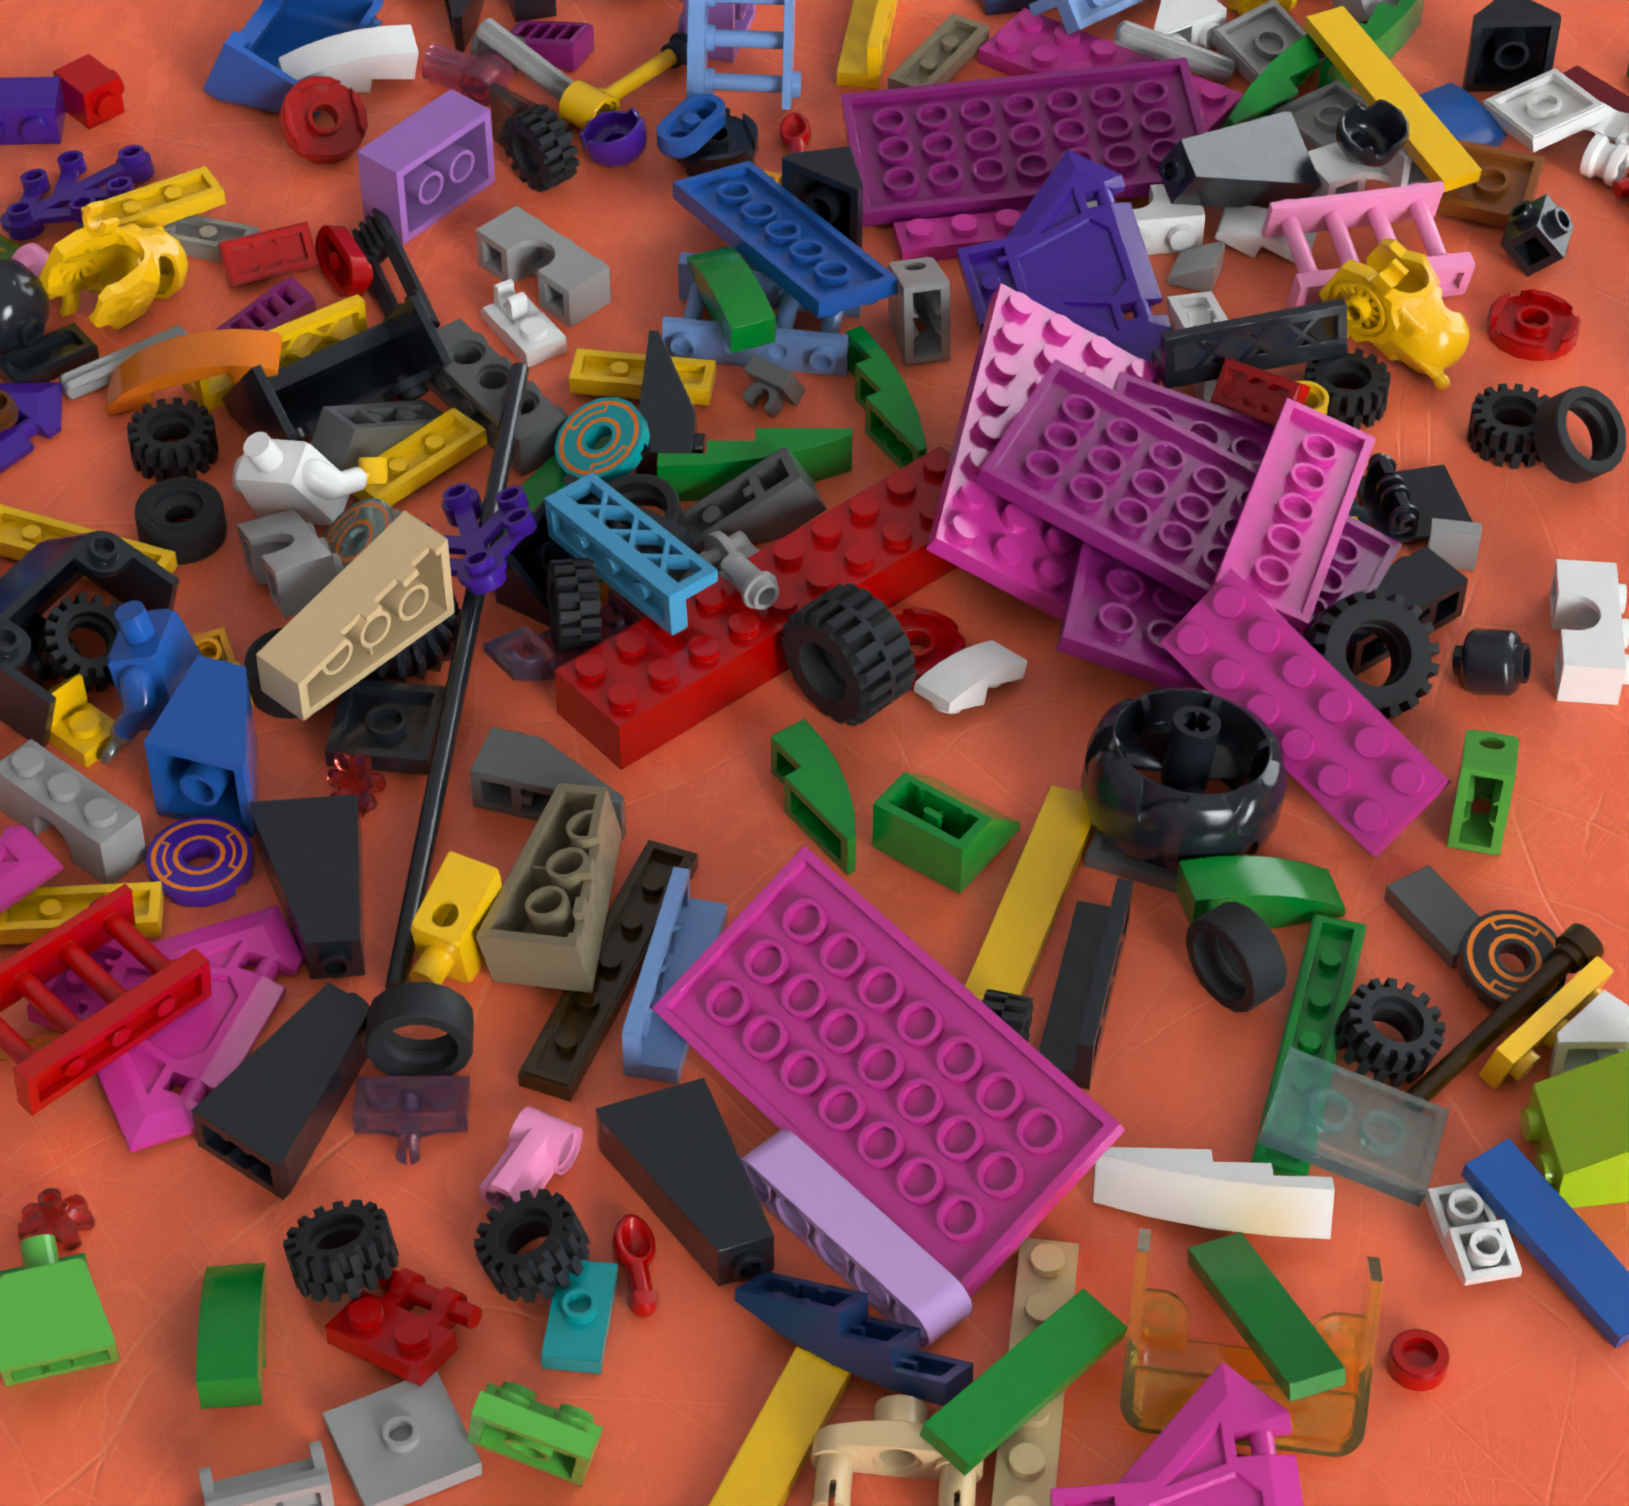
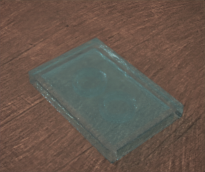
M1289 1047L1284 1057L1257 1143L1419 1207L1427 1192L1449 1109Z

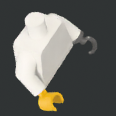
M256 432L246 439L243 446L244 454L234 464L232 485L237 492L243 494L258 518L294 508L305 523L312 522L315 525L334 526L341 518L350 494L363 490L366 485L387 484L388 463L387 458L362 457L358 458V467L339 471L317 449L307 442L271 439L265 432Z

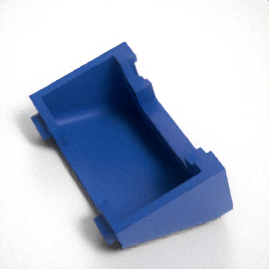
M264 0L241 32L233 31L225 41L204 85L203 92L217 101L279 114L285 96L299 81L278 68V58L326 37L353 30L381 26L383 21L376 17L384 2L382 0ZM322 111L313 112L318 117L322 113Z

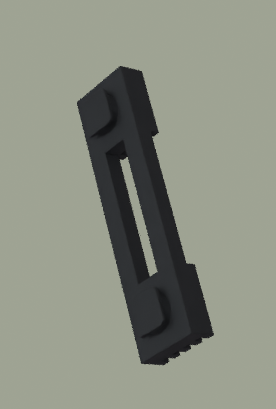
M374 208L372 210L374 217L368 214L365 217L367 224L361 221L358 224L360 231L354 228L351 232L354 240L366 256L367 261L372 265L373 280L370 286L385 316L383 321L402 305V303L398 304L379 265L389 257L407 294L404 300L406 301L409 297L418 294L437 329L440 326V322L388 215Z

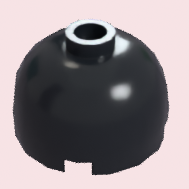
M11 258L0 260V354H4L24 344L27 346L35 344L45 331L50 312V299L42 282L22 262Z

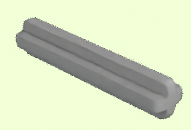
M486 18L478 27L476 35L481 42L559 101L566 88L574 82L492 18Z
M1127 20L1119 23L1115 30L1114 42L1122 47L1159 60L1187 58L1190 71L1220 82L1230 80L1233 75L1235 61L1230 57Z
M174 326L65 372L59 377L62 391L69 400H75L108 386L110 375L126 359L151 345L186 335L187 332H185L182 326Z

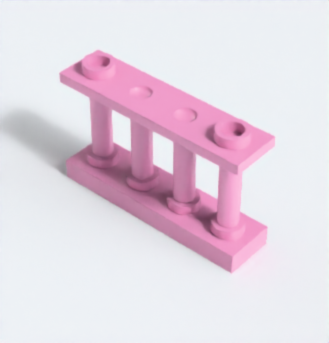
M1442 181L1413 183L1407 186L1270 202L1261 231L1263 238L1285 236L1299 272L1295 275L1287 301L1288 307L1293 308L1322 302L1319 292L1340 269L1318 270L1304 234L1329 231L1341 266H1343L1349 259L1360 262L1347 228L1371 225L1379 244L1383 238L1395 239L1397 241L1390 223L1410 220L1415 221L1428 255L1427 259L1441 281L1439 287L1442 289V297L1464 295L1476 265L1470 251L1453 254L1446 252L1433 219L1445 189Z

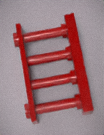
M123 884L108 895L96 898L86 909L0 963V1012L24 997L63 1034L42 1049L34 1050L0 1017V1049L16 1064L13 1067L17 1100L31 1116L212 996L209 960L202 953L193 948L177 960H169L134 927L136 924L132 889L126 884ZM115 939L153 976L133 989L126 990L89 955ZM70 968L108 1005L89 1018L80 1019L44 984Z

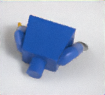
M129 601L119 606L114 613L120 629L108 656V667L123 709L110 728L109 732L112 738L101 754L100 761L104 765L109 764L114 759L123 744H131L140 731L153 728L198 655L203 656L186 629L185 623L174 610L156 609L146 611L142 602Z

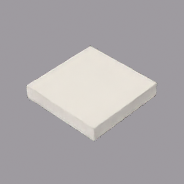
M1556 68L1482 101L1483 107L1493 116L1501 128L1533 153L1607 119V106Z

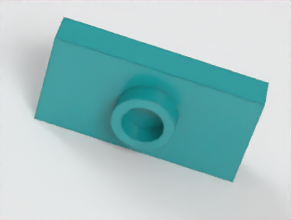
M580 1260L584 1267L579 1276L572 1273L567 1275L571 1285L564 1290L559 1284L554 1286V1296H552L541 1353V1364L543 1369L601 1374L619 1277L618 1264Z

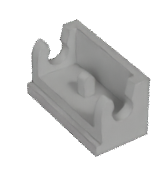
M321 1440L308 1443L310 1449L309 1459L218 1481H213L210 1466L198 1469L205 1506H335Z

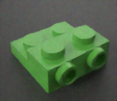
M505 1381L501 1387L488 1382L485 1391H480L472 1410L467 1442L582 1487L603 1431V1427L593 1423L594 1416L581 1408L569 1404H561L559 1409H555L537 1402V1394L513 1382Z

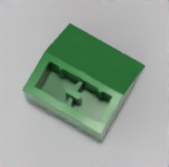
M904 772L873 803L872 847L959 894L1020 830V822L931 776Z

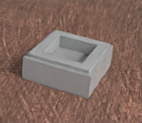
M1432 518L1427 547L1455 569L1475 571L1482 523Z

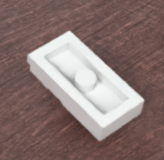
M511 279L493 286L494 303L482 308L480 311L481 318L522 363L531 367L567 352V337L530 301L524 292L515 294L514 282Z

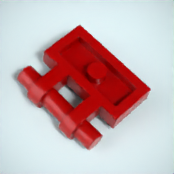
M391 1268L392 1275L387 1281L377 1278L378 1288L387 1293L382 1298H379L362 1290L360 1297L350 1301L325 1325L327 1342L421 1387L458 1350L456 1333L451 1329L457 1324L470 1330L476 1328L482 1317V1309L467 1302L466 1295L455 1289L444 1287L440 1290L427 1284L424 1276L408 1268L400 1271ZM417 1305L429 1312L421 1317L410 1312V1310Z

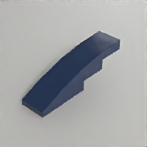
M769 1271L760 1273L735 1289V1301L785 1338L830 1364L889 1390L945 1406L973 1382L974 1363L920 1351L921 1328L868 1316L867 1293Z

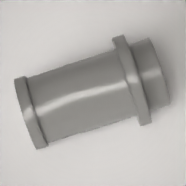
M739 551L728 554L722 560L719 566L722 571H719L720 577L741 594L742 601L747 607L764 610L776 602L779 596L777 579L772 573L761 571L748 560L745 554Z

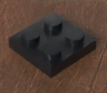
M364 679L357 682L340 696L325 750L327 766L428 775L446 686Z

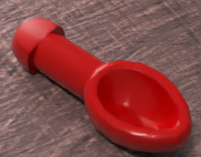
M798 112L786 115L779 127L781 142L785 147L789 148V153L807 151L806 145L812 138L811 125L808 119Z
M627 1214L617 1223L613 1232V1254L618 1263L626 1270L630 1293L627 1296V1303L631 1312L638 1317H648L656 1311L658 1305V1294L656 1291H653L649 1265L652 1263L656 1253L655 1237L651 1228L638 1215Z

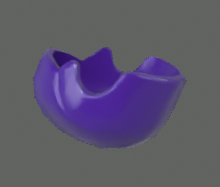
M635 108L629 109L628 112L616 110L602 112L588 121L584 130L580 131V139L584 151L593 162L607 168L626 166L639 158L646 146L647 130L644 118L640 117Z

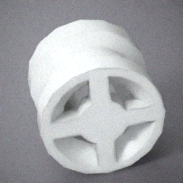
M1599 133L1596 134L1584 152L1580 165V174L1588 178L1594 176L1603 178L1604 183L1612 187L1614 181L1623 179L1629 167V145L1625 143L1615 145L1609 142L1607 136Z

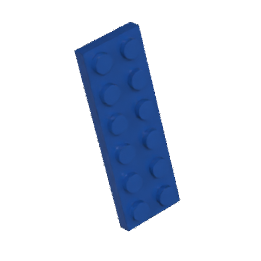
M750 160L673 182L674 200L817 318L832 317L841 311L861 305H872L880 299L897 295L898 278Z

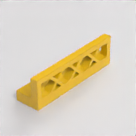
M853 0L837 69V86L879 90L898 0Z
M356 294L268 330L278 332L283 338L279 369L367 330L365 301L359 294ZM227 374L182 384V387L190 397L197 401V405L199 407L204 405L208 408V411L225 405L222 398L234 386V383Z

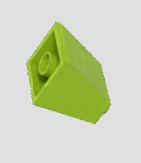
M1629 1049L1534 1083L1528 1107L1521 1109V1131L1524 1140L1533 1143L1536 1152L1535 1168L1571 1208L1629 1202Z

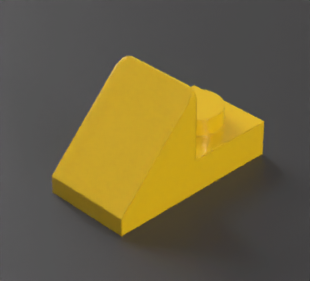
M77 674L47 690L56 697L49 743L87 769L100 759L101 754L111 740L112 736L109 731L115 720L88 702L83 676Z

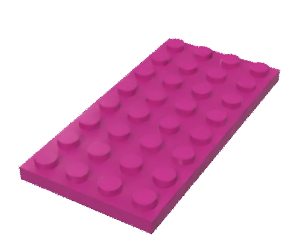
M1000 283L990 299L926 550L1062 621L1080 539L975 482L982 467L1055 359L1113 389L1119 372L1157 385L1160 384V378L1148 361L1137 358L1115 346L1108 339L1097 336L1073 323L1066 316L1057 314L1031 300L1026 294L1017 292Z
M805 845L651 1008L780 1130L787 1129L799 1137L963 1285L970 1299L1125 1131L1115 1118Z

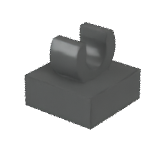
M755 355L751 357L744 369V372L753 383L745 390L743 400L749 407L754 408L761 397L769 395V400L763 409L773 418L782 410L783 400L797 406L806 391L792 372Z

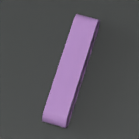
M787 1129L778 1131L740 1159L759 1203L855 1291L867 1293L868 1303L888 1321L921 1328V1348L929 1347L972 1313V1302L963 1285L791 1131Z

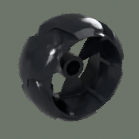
M1170 686L1154 688L1134 700L1130 698L1124 699L1112 706L1103 715L1092 732L1087 745L1081 776V787L1093 826L1111 846L1129 858L1167 868L1170 872L1178 873L1179 861L1217 856H1243L1245 853L1249 855L1255 854L1263 846L1277 825L1287 788V773L1284 767L1282 748L1277 737L1269 726L1253 711L1244 705L1240 707L1227 699L1202 689ZM1137 769L1161 771V784L1145 777ZM1208 779L1220 780L1232 789L1230 792L1207 794L1205 792Z

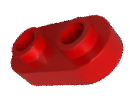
M322 226L318 231L315 242L319 268L337 295L351 297L359 294L361 297L366 289L370 287L373 280L371 263L367 261L366 256L346 227Z

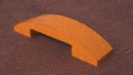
M222 329L186 334L151 345L126 359L112 372L105 412L109 416L141 409L148 403L151 405L154 391L222 374H227L235 385L251 368L259 364L267 377L278 375L283 338L278 332Z

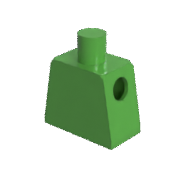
M1474 729L1466 731L1447 847L1500 856L1516 776L1519 739L1515 736ZM1480 798L1488 801L1491 804L1490 812L1486 814L1472 812L1473 799Z
M36 1235L22 1240L19 1246L24 1270L0 1276V1373L5 1386L120 1361L114 1335L84 1259L75 1258L60 1262L54 1235Z

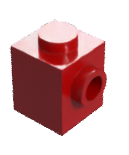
M87 54L53 71L54 77L60 76L66 112L90 130L125 112L122 97L124 84L121 77L115 70L107 68L92 55Z

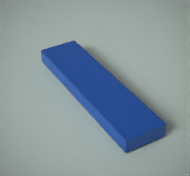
M1508 1138L1466 1163L1461 1173L1463 1178L1501 1220L1505 1219L1508 1229L1614 1348L1628 1341L1629 1271L1516 1145Z

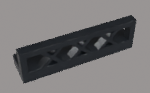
M1343 298L1163 332L1160 333L1161 348L1152 350V366L1166 388H1174L1218 379L1226 357L1261 370L1345 355L1347 354V304Z
M1117 879L1111 906L1078 900L1076 903L1039 1052L1079 1088L1090 1090L1129 927L1133 881Z

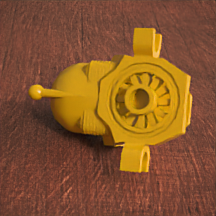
M100 200L87 204L82 215L83 228L75 230L53 246L39 276V280L42 282L50 300L62 297L63 304L59 310L62 317L77 312L81 303L80 290H85L98 296L95 310L88 317L97 328L110 325L114 329L119 330L144 315L154 298L167 300L180 290L185 284L189 265L186 252L179 240L167 233L163 227L141 228L134 223L118 227L120 221L117 217L102 221L101 211L105 204Z
M1383 238L1366 258L1367 265L1349 259L1319 292L1322 302L1343 298L1346 302L1347 338L1351 336L1355 342L1370 341L1388 360L1403 361L1412 370L1426 373L1434 380V385L1437 389L1445 390L1450 385V379L1444 373V370L1452 367L1461 359L1469 344L1470 331L1466 319L1461 311L1452 312L1445 307L1441 298L1442 289L1439 287L1441 281L1425 254L1407 250L1395 239Z

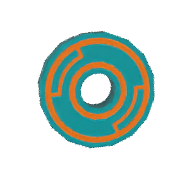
M618 397L598 398L586 403L567 418L558 432L555 444L557 463L566 474L569 473L579 479L593 472L609 484L619 477L627 476L642 460L643 457L640 453L644 448V444L648 447L650 433L647 421L631 402ZM612 436L605 447L594 450L595 444L601 438Z

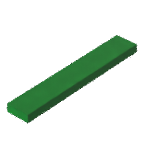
M1313 914L1251 1163H1272L1274 1176H1308L1338 1052L1335 1041L1339 1035L1334 1034L1335 1025L1351 998L1367 928L1365 924Z

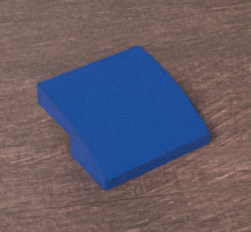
M1452 82L1419 95L1456 140L1460 139L1497 147L1503 143L1507 136L1498 122L1479 101Z

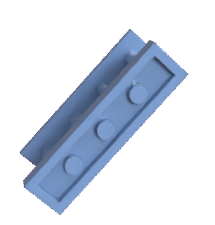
M688 0L686 98L701 93L714 95L715 90L782 93L781 109L790 110L793 98L801 97V72L793 71L796 0ZM716 3L784 5V32L716 29V25L708 24L709 7H716ZM715 47L783 49L782 75L715 73V68H707L708 51H715Z
M681 252L678 262L679 299L687 300L682 318L663 316L662 339L670 356L716 360V364L747 366L751 357L755 355L788 371L847 377L849 335L839 334L843 316L860 317L862 305L841 311L832 317H823L820 332L793 329L797 311H810L750 261L743 258L757 278L771 308L778 309L776 317V342L730 353L718 322L701 320L705 304L687 264V256L697 253Z

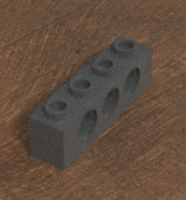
M458 319L436 329L453 363L427 383L426 386L450 409L454 407L486 429L487 444L494 450L512 363L507 357H501L489 346L481 333H475L464 321ZM527 381L511 461V467L521 477L539 469L555 454L558 432L568 418L565 411L559 406H554L545 398L538 386L532 381Z

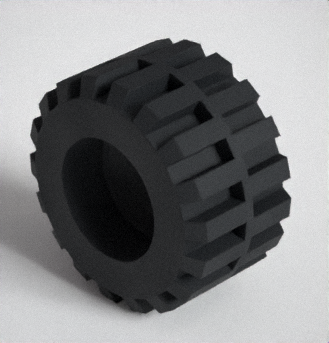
M838 584L787 618V622L783 624L782 633L784 637L781 638L782 648L786 654L784 657L794 680L802 689L804 695L810 702L816 705L819 711L826 716L830 715L834 721L840 724L844 722L849 726L862 724L908 692L913 686L912 681L916 676V670L913 666L915 663L914 653L910 649L909 639L899 625V621L879 598H874L871 592L863 587L859 589L855 584Z
M1374 589L1366 594L1364 591H1359L1340 599L1318 613L1311 620L1313 626L1305 630L1303 637L1387 719H1390L1412 709L1420 703L1418 698L1429 693L1433 685L1428 680L1438 674L1440 665L1432 662V656L1440 653L1439 642L1430 643L1428 634L1435 631L1431 621L1422 624L1418 617L1423 611L1416 604L1408 608L1405 607L1406 597L1397 593L1386 597L1385 590ZM1356 629L1366 630L1375 634L1384 642L1389 651L1391 668L1389 676L1382 686H1371L1360 681L1348 666L1346 644L1350 634Z

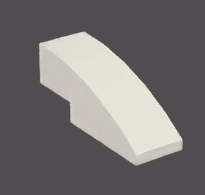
M411 25L379 26L337 34L304 45L279 57L278 68L297 81H302L312 76L332 77L341 81L340 84L346 86L349 90L352 88L356 93H370L372 79H414L419 51Z

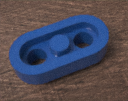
M707 93L695 94L686 98L658 124L656 130L658 149L665 155L675 159L687 158L696 153L724 127L726 122L724 101L716 95Z

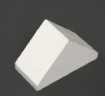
M1603 990L1557 1033L1549 1065L1550 1077L1629 1049V1006L1606 990Z

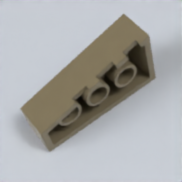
M558 783L476 934L493 982L592 993L622 837V831L607 787Z

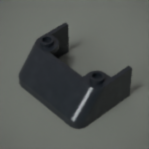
M416 294L409 297L384 322L278 369V375L267 377L260 364L251 368L223 396L222 401L230 416L249 436L256 432H265L271 439L305 442L313 438L323 407L391 402L400 397L402 401L416 400L429 392L426 384L452 364L453 361L419 295Z
M107 531L88 532L41 541L0 578V721L28 741L32 739L42 747L49 743L56 697L18 671L27 662L30 655L31 642L25 630L83 576L123 604L129 601H140L143 603L146 611L156 609L173 610L180 579L119 536Z

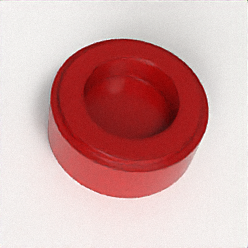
M1421 1329L1406 1330L1398 1334L1390 1344L1387 1369L1393 1380L1406 1389L1413 1391L1431 1390L1440 1385L1446 1376L1450 1358L1449 1351L1443 1340L1429 1331Z

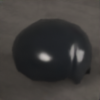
M1382 99L1377 100L1368 107H1360L1359 102L1355 103L1340 117L1336 125L1337 144L1344 155L1353 163L1369 167H1379L1389 163L1401 151L1409 137V122L1403 112L1393 104Z

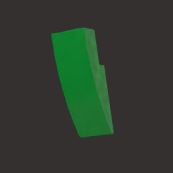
M732 246L687 256L688 267L712 321L718 322L730 353L776 342V316L757 278L745 260Z
M804 718L771 736V773L784 785V812L846 875H849L856 869L855 814L849 788L837 760L824 740Z
M1246 855L1217 856L1179 861L1176 892L1190 925L1194 920L1222 903L1235 901L1250 907L1266 922L1270 929L1309 923L1312 921L1313 914L1332 918L1345 916V906L1328 869L1305 862L1277 857Z
M266 1262L206 1267L200 1303L196 1360V1385L201 1409L263 1404V1367H266Z

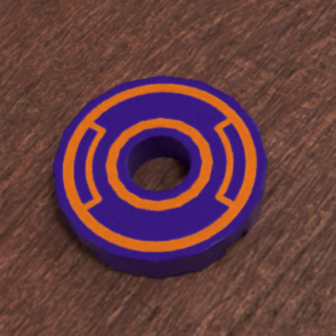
M194 816L176 821L160 831L148 846L145 863L150 882L161 881L163 893L171 897L172 903L183 907H207L224 902L236 895L235 889L244 880L245 885L248 883L253 875L255 858L248 834L236 823L217 816ZM206 857L212 859L205 866L193 867L188 865L196 858Z

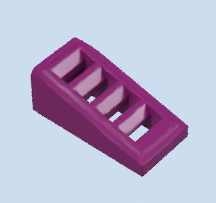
M520 20L509 31L513 35L523 37L527 46L553 66L570 72H575L594 51L593 25L587 23Z
M289 277L265 292L215 330L253 329L268 331L315 312V299L293 277Z

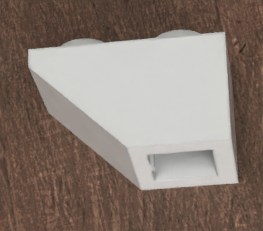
M1161 0L1154 30L1209 50L1214 48L1208 40L1213 29L1226 23L1227 8L1217 0Z

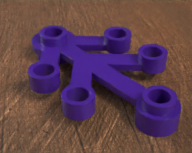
M140 145L126 146L119 150L115 164L78 182L80 175L87 170L84 155L81 151L76 150L65 152L57 158L61 174L52 196L40 201L42 194L50 189V183L45 170L33 169L21 175L20 180L24 193L21 200L11 204L1 216L2 228L14 240H28L40 235L45 229L44 224L71 221L83 223L80 208L93 202L102 201L135 190L133 184L151 178L155 172L151 156Z
M468 483L455 484L444 491L442 495L444 500L441 507L449 524L458 527L461 536H443L448 539L449 554L467 556L464 559L450 558L451 576L458 577L460 584L468 587L472 594L489 593L499 588L506 581L507 575L505 570L507 562L505 557L524 537L536 530L537 524L531 510L528 508L529 501L523 487L516 485L507 487L496 495L495 500L499 509L480 528L478 519L481 515L483 502L478 491L471 488ZM505 528L506 532L489 549H486V547L495 539V537Z

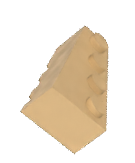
M404 510L256 654L261 691L304 721L454 614L448 539Z

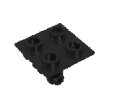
M1376 453L1369 458L1366 476H1362L1357 494L1364 508L1367 509L1375 530L1400 543L1427 540L1429 538L1432 518L1473 522L1444 464L1396 471L1394 459L1384 453Z

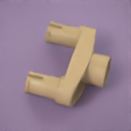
M885 1396L876 1401L874 1405L873 1421H855L828 1425L815 1433L812 1440L811 1463L816 1468L811 1506H829L830 1498L835 1499L834 1506H851L853 1472L882 1476L939 1480L937 1506H975L976 1482L981 1480L983 1476L984 1460L964 1476L920 1436L923 1423L928 1420L929 1411L927 1405L912 1396Z

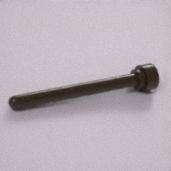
M1579 923L1571 924L1556 938V947L1552 950L1553 957L1407 1091L1406 1102L1408 1105L1415 1109L1424 1107L1568 973L1576 974L1578 971H1581L1596 956L1602 958L1604 948L1599 938L1586 926Z

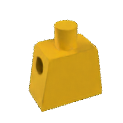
M449 851L411 924L410 930L419 959L409 973L412 982H430L442 985L446 977L462 983L473 981L486 963L476 934L503 886L498 868Z

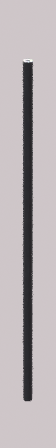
M517 362L510 367L479 520L480 528L499 509L495 497L507 486L529 375V367L524 363ZM496 537L486 549H489L496 542ZM468 587L465 589L385 989L409 982V973L411 972L415 951V943L410 929L412 921L426 896L485 594H472Z

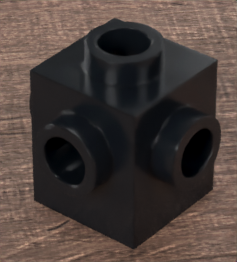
M1545 194L1532 202L1529 200L1523 201L1511 210L1500 245L1528 277L1565 257L1574 225L1567 211L1562 207H1558L1549 195Z

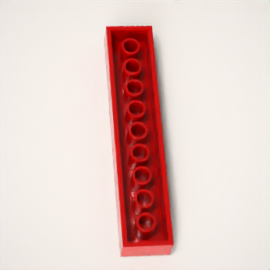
M941 446L935 448L748 557V560L758 569L772 573L777 579L779 596L771 607L764 610L747 607L742 601L741 594L718 575V582L686 599L687 628L671 636L647 616L555 669L557 713L622 770L790 669L787 666L784 657L786 654L781 642V638L784 637L782 633L783 624L787 622V618L834 586L850 583L855 584L859 589L863 587L871 592L874 598H879L889 609L956 569L958 566L926 550L950 453Z

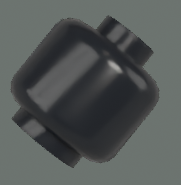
M1474 629L1467 634L1463 646L1456 645L1452 657L1453 673L1455 676H1461L1464 687L1472 694L1512 695L1518 690L1520 684H1526L1529 680L1531 672L1530 645L1522 643L1521 637L1514 630Z

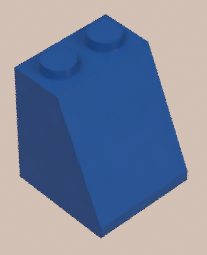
M198 655L144 740L156 811L158 815L178 820L194 816H217L236 823L248 834L249 838L254 839L250 802L258 801L257 736L247 670L245 666Z

